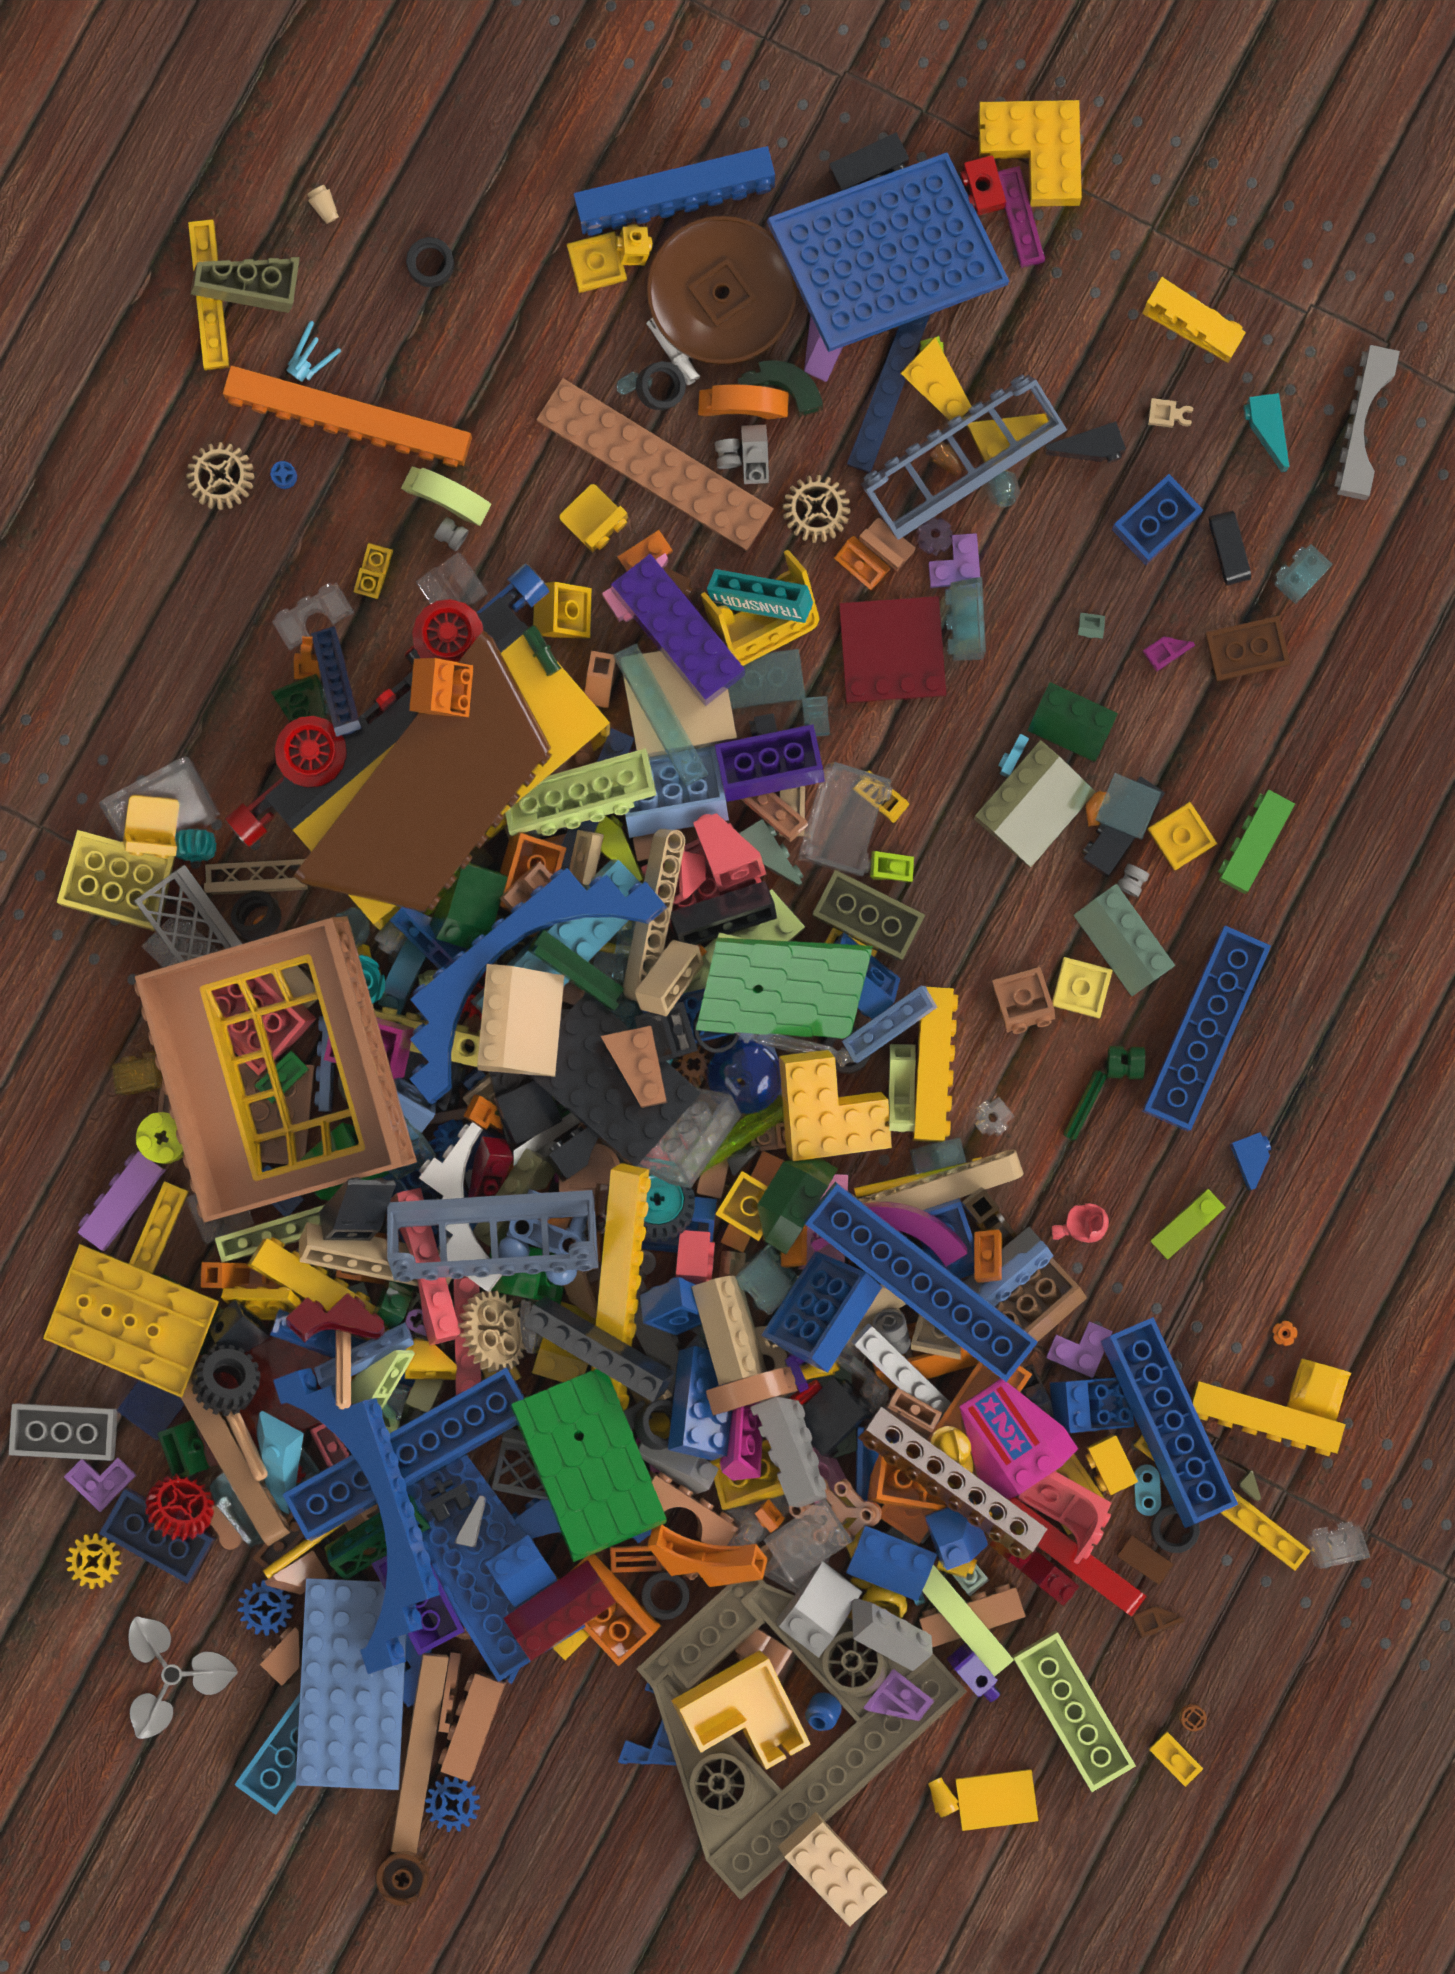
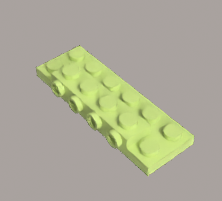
M645 748L548 776L505 813L510 835L514 836L518 833H525L536 829L538 834L542 833L545 836L555 834L556 829L559 828L575 829L581 825V822L587 820L599 822L605 818V815L612 813L624 815L628 813L630 808L635 807L634 801L657 795L648 752Z

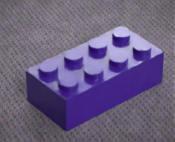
M813 724L715 744L726 802L825 782Z

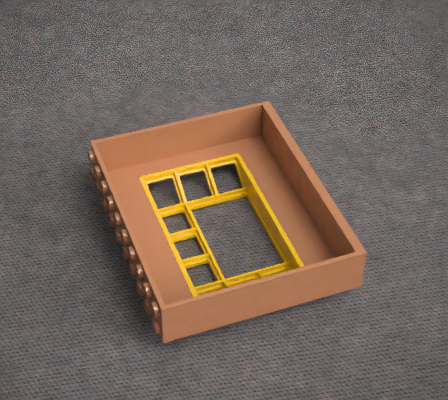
M348 916L332 917L135 976V991L142 1001V1016L148 1022L150 1030L148 1032L149 1041L155 1047L157 1054L155 1057L156 1066L162 1072L164 1079L162 1087L165 1094L169 1097L171 1104L169 1105V1112L177 1125L176 1137L184 1150L183 1162L185 1167L189 1169L191 1175L190 1187L193 1193H196L198 1200L197 1211L199 1216L203 1218L204 1223L345 1183L350 1178H364L417 1162ZM308 963L316 992L294 997L281 970ZM272 973L285 1000L260 1008L246 980ZM236 983L239 985L250 1011L225 1018L214 998L212 990ZM318 999L349 1109L298 1124H292L262 1016ZM252 1018L261 1050L236 1057L227 1027L228 1025ZM263 1057L272 1089L248 1096L244 1089L238 1065ZM274 1096L283 1128L257 1134L249 1104ZM352 1116L359 1141L358 1145L332 1152L330 1122ZM320 1125L323 1155L297 1162L295 1132ZM285 1135L288 1165L262 1172L260 1143Z

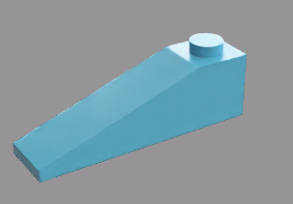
M262 1411L259 1413L257 1439L260 1457L268 1472L267 1478L264 1479L265 1484L280 1510L290 1514L291 1510L282 1494L296 1487L304 1433Z

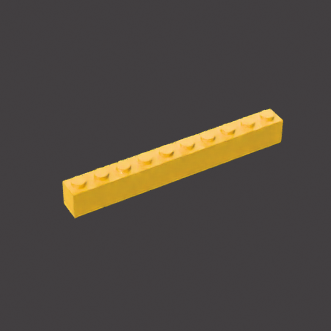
M620 1163L611 1169L596 1326L627 1345L632 1346V1338L636 1332L634 1316L639 1306L636 1296L641 1284L639 1266L642 1264L644 1256L641 1247L646 1235V1228L644 1227V1217H646L648 1212L646 1197L651 1186V1179L648 1178L649 1169ZM610 1377L624 1411L629 1403L627 1386Z

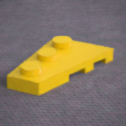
M936 337L900 372L948 420H952L959 415L962 418L969 411L968 409L972 407Z
M1045 414L1004 418L1002 421L1014 439L1018 441L1048 422ZM994 420L971 422L967 425L984 462L1010 446Z

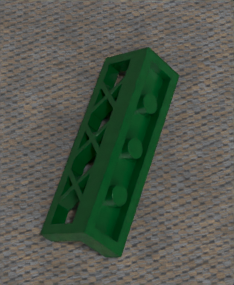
M545 930L540 931L527 951L560 975H564L567 980L594 997L607 1009L615 1011L619 1006L616 1000L624 988Z
M408 1494L409 1500L414 1507L415 1519L420 1523L418 1527L423 1533L430 1528V1524L418 1511L415 1499ZM380 1512L324 1547L329 1564L344 1580L351 1578L373 1562L387 1555L386 1541H384L385 1531ZM368 1548H376V1551L371 1555L363 1554ZM347 1561H355V1564L347 1570L341 1566Z

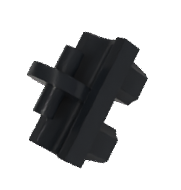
M436 1477L434 1481L437 1486L428 1491L431 1497L438 1493L442 1495L424 1504L427 1512H431L438 1522H441L451 1516L445 1506L449 1501L454 1500L459 1511L472 1505L467 1493L469 1488L463 1483L447 1492L446 1489L454 1485L452 1479L441 1482L440 1478Z

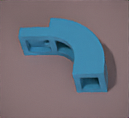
M408 938L385 981L384 994L378 1001V1004L383 1007L397 1009V1014H401L404 1010L414 983L428 960Z

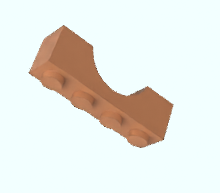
M652 1470L650 1471L651 1482L664 1511L673 1507H684L693 1511L698 1523L696 1536L703 1543L727 1546L738 1530L737 1526L733 1523L735 1519L724 1511L720 1514L712 1510L713 1504L704 1498L698 1501L692 1497L693 1492L682 1484L679 1488L671 1483L673 1479L662 1471L659 1474Z

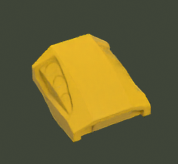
M1301 1359L1286 1407L1336 1421L1351 1373Z

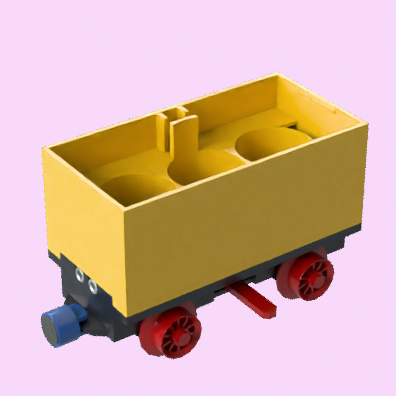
M526 563L507 578L510 584L478 612H475L465 603L452 599L436 601L425 607L415 620L412 631L414 645L404 655L412 666L414 659L437 658L459 662L483 631L493 637L551 746L549 751L552 754L551 758L543 767L540 764L533 772L536 774V777L528 787L523 785L517 792L520 795L517 802L589 741L594 752L605 743L610 735V722L569 674L562 668L547 677L537 657H533L534 652L523 635V632L528 627L516 617L512 610L517 612L526 604L532 608L549 593V588ZM413 671L392 690L390 688L373 701L374 705L359 716L361 729L356 730L350 735L336 736L333 724L327 719L316 716L299 717L285 726L278 735L275 746L276 763L284 776L248 807L242 803L225 817V822L246 846L250 847L268 832L264 826L274 819L275 816L273 814L278 812L309 850L313 851L419 714V712L409 711ZM508 805L501 813L505 817L496 828L491 826L486 832L489 838L483 846L507 826L505 813L510 809ZM349 895L381 932L392 924L390 919L402 908Z

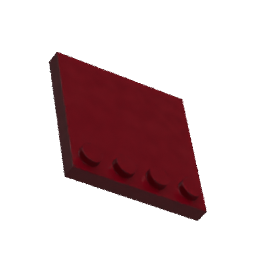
M939 596L839 603L846 704L946 696Z

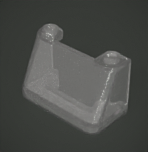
M183 757L99 802V806L120 842H123L128 799L131 795L177 799L179 802L176 833L194 824H203L204 827L217 820L216 816L220 815L199 772L189 757Z
M832 762L827 764L823 770L825 782L819 783L798 860L861 877L864 873H868L871 866V859L868 858L867 848L879 807L885 800L889 801L893 789L890 786L891 779Z

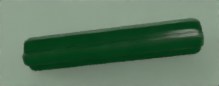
M1099 1070L1094 1071L1063 1133L1066 1138L1070 1140L1077 1138L1107 1078L1105 1073Z

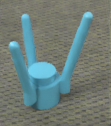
M313 321L308 323L296 351L288 363L289 367L286 369L288 373L300 382H303L305 378L310 381L317 371L341 352V349L337 348L311 370L309 369L311 364L306 359L317 344L318 338L315 337L302 357L299 355L314 324Z

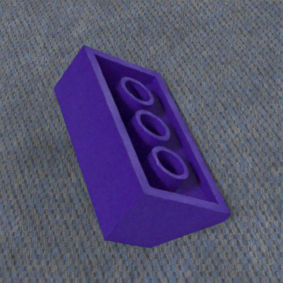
M387 1555L372 1563L385 1590ZM431 1561L430 1565L438 1581L440 1595L415 1603L421 1615L423 1629L408 1633V1636L418 1655L465 1632V1628L451 1604Z

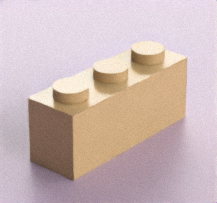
M676 940L671 941L655 965L650 968L642 983L636 988L635 994L641 1010L663 1016L669 1014L704 965L699 946Z

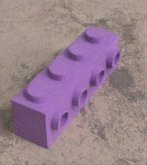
M140 1151L137 1154L132 1153L124 1163L127 1166L121 1175L117 1173L109 1183L111 1186L110 1190L106 1195L102 1193L94 1203L95 1210L91 1215L87 1213L78 1225L81 1227L78 1233L102 1251L107 1250L166 1171L158 1163L144 1157Z

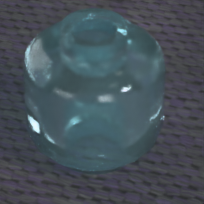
M1005 470L985 483L990 502L998 507L1013 505L1020 495L1017 477L1011 471Z

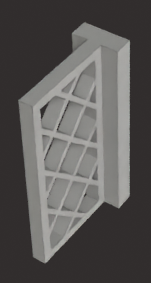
M185 865L179 867L168 877L134 900L179 963L184 962L181 955L187 956L186 961L190 960L191 957L198 958L203 956L191 954L193 939L207 941L205 955H208L210 952L211 942L221 943L224 949L242 944ZM173 879L180 887L178 897L164 895L166 884ZM162 888L161 894H155L157 890ZM183 892H184V894L187 896L188 899L182 898V893H183ZM149 896L160 897L158 912L148 911L142 901ZM164 898L178 900L176 915L161 913ZM181 901L191 902L195 907L193 918L179 916ZM197 913H199L203 919H198ZM151 914L157 915L156 921ZM161 916L175 918L173 933L163 931L160 928ZM178 919L192 921L190 935L176 933ZM196 921L208 925V938L194 936ZM212 932L218 940L212 939ZM166 935H172V940L170 941ZM176 936L190 938L188 953L176 950L174 947Z

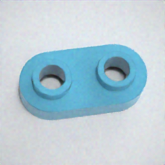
M1148 1464L1141 1465L1134 1472L1138 1480L1134 1484L1135 1507L1141 1514L1151 1516L1156 1514L1161 1507L1160 1475L1155 1467ZM1145 1473L1151 1474L1152 1479L1150 1482L1143 1481ZM1147 1498H1151L1153 1501V1505L1150 1508L1144 1506V1501Z

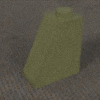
M416 1379L405 1402L400 1422L407 1424L432 1410L445 1380Z

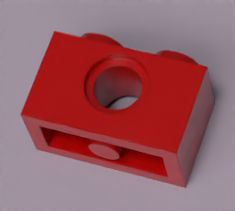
M993 155L964 163L963 171L960 172L963 186H968L970 195H968L969 202L972 203L977 215L1005 209L1006 199ZM978 182H985L988 184L989 189L980 191L976 188V184Z

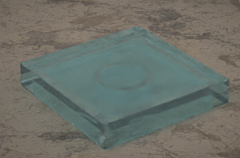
M1114 773L1095 820L1142 839L1161 792Z

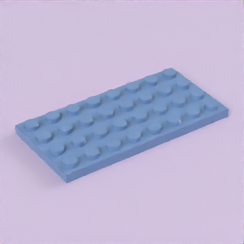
M306 1578L296 1785L399 1789L405 1662L368 1674L360 1652L361 1649L366 1648L381 1613L385 1589L381 1581ZM407 1634L398 1637L404 1649V1657L406 1656Z

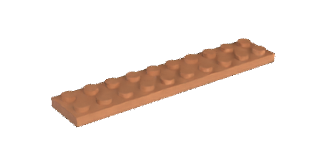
M564 378L536 419L541 425L746 552L774 510V508Z

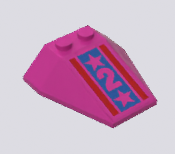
M1001 1378L959 1406L966 1435L971 1443V1454L977 1477L1006 1499L1020 1495L1060 1468L1078 1450L1062 1425Z

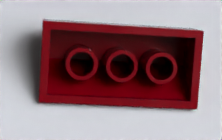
M587 1560L503 1619L529 1660L533 1661L617 1602L591 1563Z

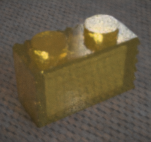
M156 1051L145 1052L142 1054L143 1058L136 1059L135 1056L121 1058V1063L112 1065L116 1094L127 1096L163 1088L162 1081L164 1079L162 1072L157 1068L155 1062Z

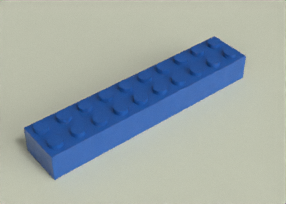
M836 1181L804 1220V1223L1005 1382L1008 1381L1038 1343L1034 1337Z
M507 1368L390 1433V1442L398 1458V1466L401 1476L406 1482V1488L518 1425L511 1409V1404L523 1400L524 1396ZM353 1455L282 1494L302 1533L309 1541L317 1539L378 1504L369 1481Z

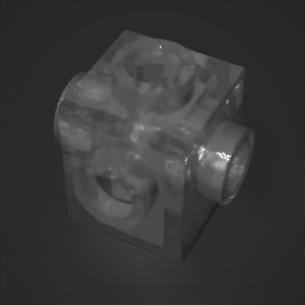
M998 1097L992 1103L986 1100L976 1108L978 1114L974 1116L977 1120L974 1124L983 1135L987 1132L989 1136L993 1133L999 1136L1009 1128L1006 1123L1015 1116L1001 1098ZM989 1114L996 1116V1122H991L988 1119Z

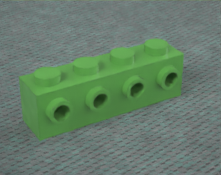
M1270 790L1264 795L1259 794L1253 805L1257 808L1253 817L1248 815L1241 827L1245 832L1241 839L1236 837L1230 848V851L1233 852L1230 860L1224 859L1218 870V873L1221 874L1219 881L1243 894L1249 891L1295 803Z

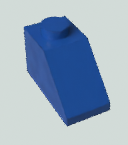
M1261 1132L1230 1144L1248 1191L1257 1187L1270 1157L1268 1152L1271 1150L1269 1140L1266 1135L1262 1137Z

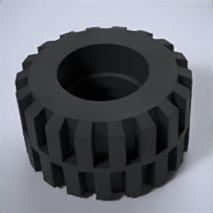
M224 1345L218 1346L217 1350L214 1348L210 1349L207 1355L204 1354L192 1378V1384L194 1385L192 1391L193 1394H198L196 1401L198 1403L203 1402V1408L206 1411L210 1408L213 1410L212 1414L218 1415L219 1412H222L223 1416H228L230 1411H232L233 1415L239 1413L240 1409L244 1410L251 1403L259 1387L260 1372L257 1371L259 1367L257 1362L252 1363L253 1357L250 1354L247 1356L243 1354L245 1350L242 1348L237 1351L234 1350L235 1346L229 1345L228 1349H225ZM217 1372L229 1373L237 1380L239 1387L235 1389L223 1388L216 1383L213 1374Z

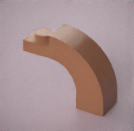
M789 1366L707 1390L706 1394L712 1414L717 1415L798 1390L794 1375Z

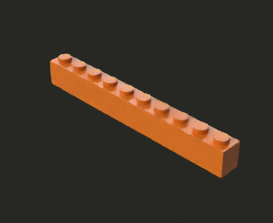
M235 366L230 368L223 391L225 399L228 400L227 403L233 406L242 407L245 404L252 406V410L258 413L266 414V411L276 413L275 416L283 420L289 421L291 417L300 420V424L308 427H314V424L323 426V430L329 433L337 434L338 431L348 433L347 437L361 441L362 438L371 440L373 445L385 447L386 444L394 446L396 451L404 454H409L412 451L419 453L420 458L429 461L437 458L443 460V464L457 468V465L464 466L472 440L470 432Z

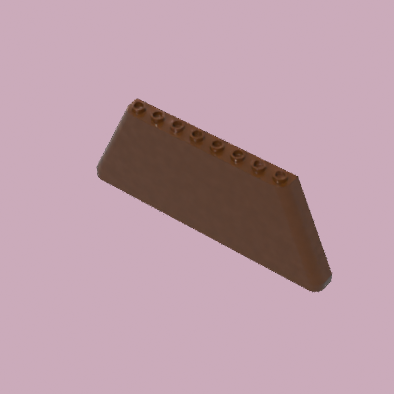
M483 631L458 662L473 665L469 717L419 713L293 876L296 880L305 885L421 912H426L428 908L432 911L441 900L438 896L443 888L449 890L457 879L454 874L459 867L463 870L473 858L470 855L475 847L480 849L489 838L486 832L491 826L496 828L505 817L501 814L507 805L510 808L514 806L520 798V795L517 793L523 785L528 787L536 777V774L533 772L540 764L543 767L552 756L549 753L551 746L491 635Z

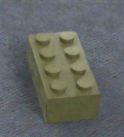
M835 870L812 917L902 962L925 915Z

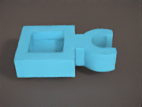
M1020 734L1011 753H1004L998 765L1002 767L1001 775L1006 778L1010 776L1029 740L1028 737Z

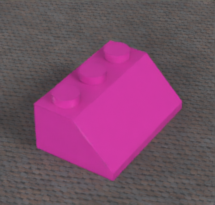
M761 1402L732 1410L727 1456L722 1457L720 1460L722 1473L731 1480L760 1478L763 1437L758 1427H761L762 1423L758 1414L753 1416L750 1407Z

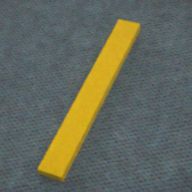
M1141 1435L1134 1446L1154 1461L1143 1435ZM1233 1491L1238 1505L1221 1512V1514L1296 1571L1310 1550Z

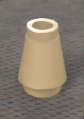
M325 185L307 194L309 197L308 202L326 224L339 218L330 189L327 190Z

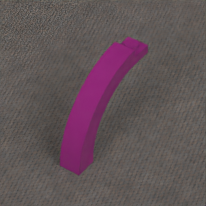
M894 1202L863 1203L895 1229L908 1233L928 1245L938 1255L945 1267L967 1254V1247L950 1227L921 1209ZM816 1232L813 1233L814 1237L811 1238L810 1244L815 1252L830 1244Z

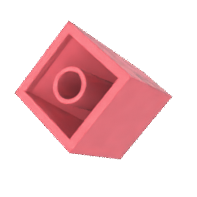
M717 813L713 815L705 814L693 822L698 840L719 892L766 875L760 852Z

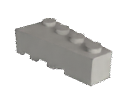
M774 1397L751 1406L753 1416L758 1414L762 1426L758 1427L761 1436H765L770 1443L771 1449L768 1452L770 1459L780 1469L777 1476L789 1506L801 1508L826 1498V1483L818 1469L819 1459L813 1451L811 1445L812 1435L806 1427L803 1418L805 1417V1411L799 1401Z

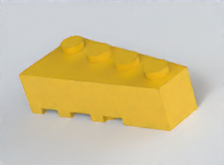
M1161 277L1142 313L1229 363L1246 333L1242 330L1243 327L1240 324L1231 320L1228 321L1220 313L1207 307L1163 277Z

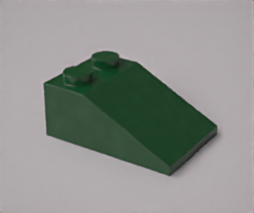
M469 863L464 870L459 867L454 875L457 877L456 881L446 891L429 924L436 939L466 949L473 947L472 942L482 934L486 936L492 931L491 927L495 923L501 902L500 897L503 895L508 878L507 875Z

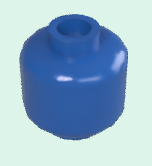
M825 1692L817 1693L812 1696L807 1706L805 1718L815 1730H830L835 1726L840 1716L841 1704L832 1694Z

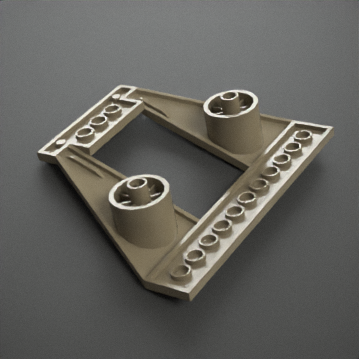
M763 1580L727 1585L637 1668V1671L653 1688L706 1861L740 1900L786 1859L778 1846L816 1812L825 1822L828 1821L967 1692L934 1654L914 1671L877 1651L878 1663L868 1662L866 1656L873 1649L868 1648L863 1653L858 1652V1641L853 1639V1620L849 1618L845 1619L834 1639L818 1658L783 1631L775 1622L794 1595L767 1585ZM765 1622L857 1721L784 1790L779 1788L732 1735L700 1752L691 1742L671 1701L694 1688ZM854 1641L853 1651L846 1652L842 1646ZM840 1649L844 1653L841 1661H834L835 1655ZM854 1660H857L858 1665L854 1668L851 1664ZM833 1664L842 1665L844 1669L837 1677L835 1676ZM868 1666H877L876 1673L870 1679L865 1673ZM893 1669L934 1700L920 1721L870 1712L864 1709V1706ZM846 1674L852 1676L851 1688L843 1686L839 1682ZM863 1675L869 1681L862 1686L856 1687V1677ZM721 1762V1773H713L710 1767ZM726 1762H732L739 1766L731 1775L725 1773ZM708 1771L711 1774L708 1783H702L703 1777ZM741 1771L744 1775L745 1785L736 1784L734 1777ZM722 1781H725V1787L721 1790L719 1785ZM702 1786H708L709 1789L712 1791L705 1798L703 1796ZM735 1788H744L743 1795L738 1801L733 1796ZM714 1795L719 1798L718 1810L713 1809L707 1803ZM731 1797L736 1804L728 1809H723L724 1798Z

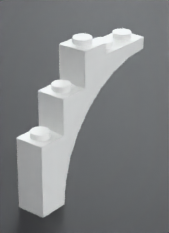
M473 1122L470 1126L466 1124L458 1134V1137L461 1139L455 1147L453 1145L448 1147L442 1156L445 1158L443 1163L436 1158H433L432 1161L428 1159L419 1170L422 1173L419 1178L442 1194V1199L464 1198L463 1184L466 1164L472 1147L483 1130ZM469 1223L446 1226V1230L453 1234L451 1239L446 1237L448 1261L490 1259L477 1242ZM492 1274L487 1277H467L487 1292H490L502 1275Z

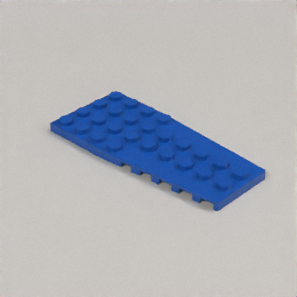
M467 1454L408 1486L406 1491L407 1494H410L415 1499L418 1511L430 1524V1528L422 1533V1540L425 1550L430 1556L432 1566L459 1619L499 1682L531 1662L503 1618L557 1580L516 1607L512 1605L485 1563L526 1537V1534ZM436 1477H439L441 1482L452 1479L454 1485L447 1488V1492L463 1483L469 1488L467 1493L472 1505L459 1511L454 1500L449 1501L445 1506L451 1516L441 1522H438L431 1512H427L424 1504L442 1495L438 1493L431 1497L428 1491L437 1486L434 1481ZM479 1496L486 1497L476 1547L455 1544L454 1542ZM585 1625L582 1626L581 1628H579L578 1630H576L575 1632H573L571 1635H569L568 1637H566L565 1639H563L561 1642H563L564 1640H566V1639L569 1638L570 1636L574 1635L575 1633H577V1632L580 1631L581 1629L585 1628L586 1626H585Z

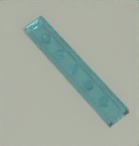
M637 644L614 654L613 657L685 787L707 777L709 773Z

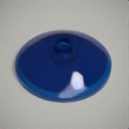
M737 1040L730 1049L724 1052H715L711 1058L707 1070V1081L710 1091L722 1106L733 1112L751 1114L762 1111L774 1102L781 1090L779 1061L772 1051L764 1045L752 1040ZM737 1079H744L745 1085H740Z

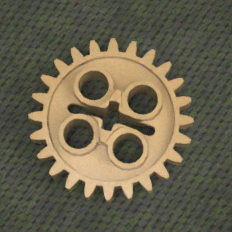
M485 1291L474 1294L472 1298L467 1299L468 1304L463 1305L465 1312L459 1315L464 1320L463 1323L458 1325L464 1329V1332L459 1335L466 1339L462 1346L469 1347L467 1355H474L473 1363L480 1362V1369L487 1368L488 1373L494 1371L497 1373L504 1368L508 1370L513 1369V1366L519 1364L518 1359L524 1357L521 1351L526 1350L527 1347L522 1341L528 1339V1337L522 1334V1331L527 1328L521 1326L520 1322L524 1318L517 1316L519 1308L513 1309V1300L506 1301V1295L499 1296L498 1291Z

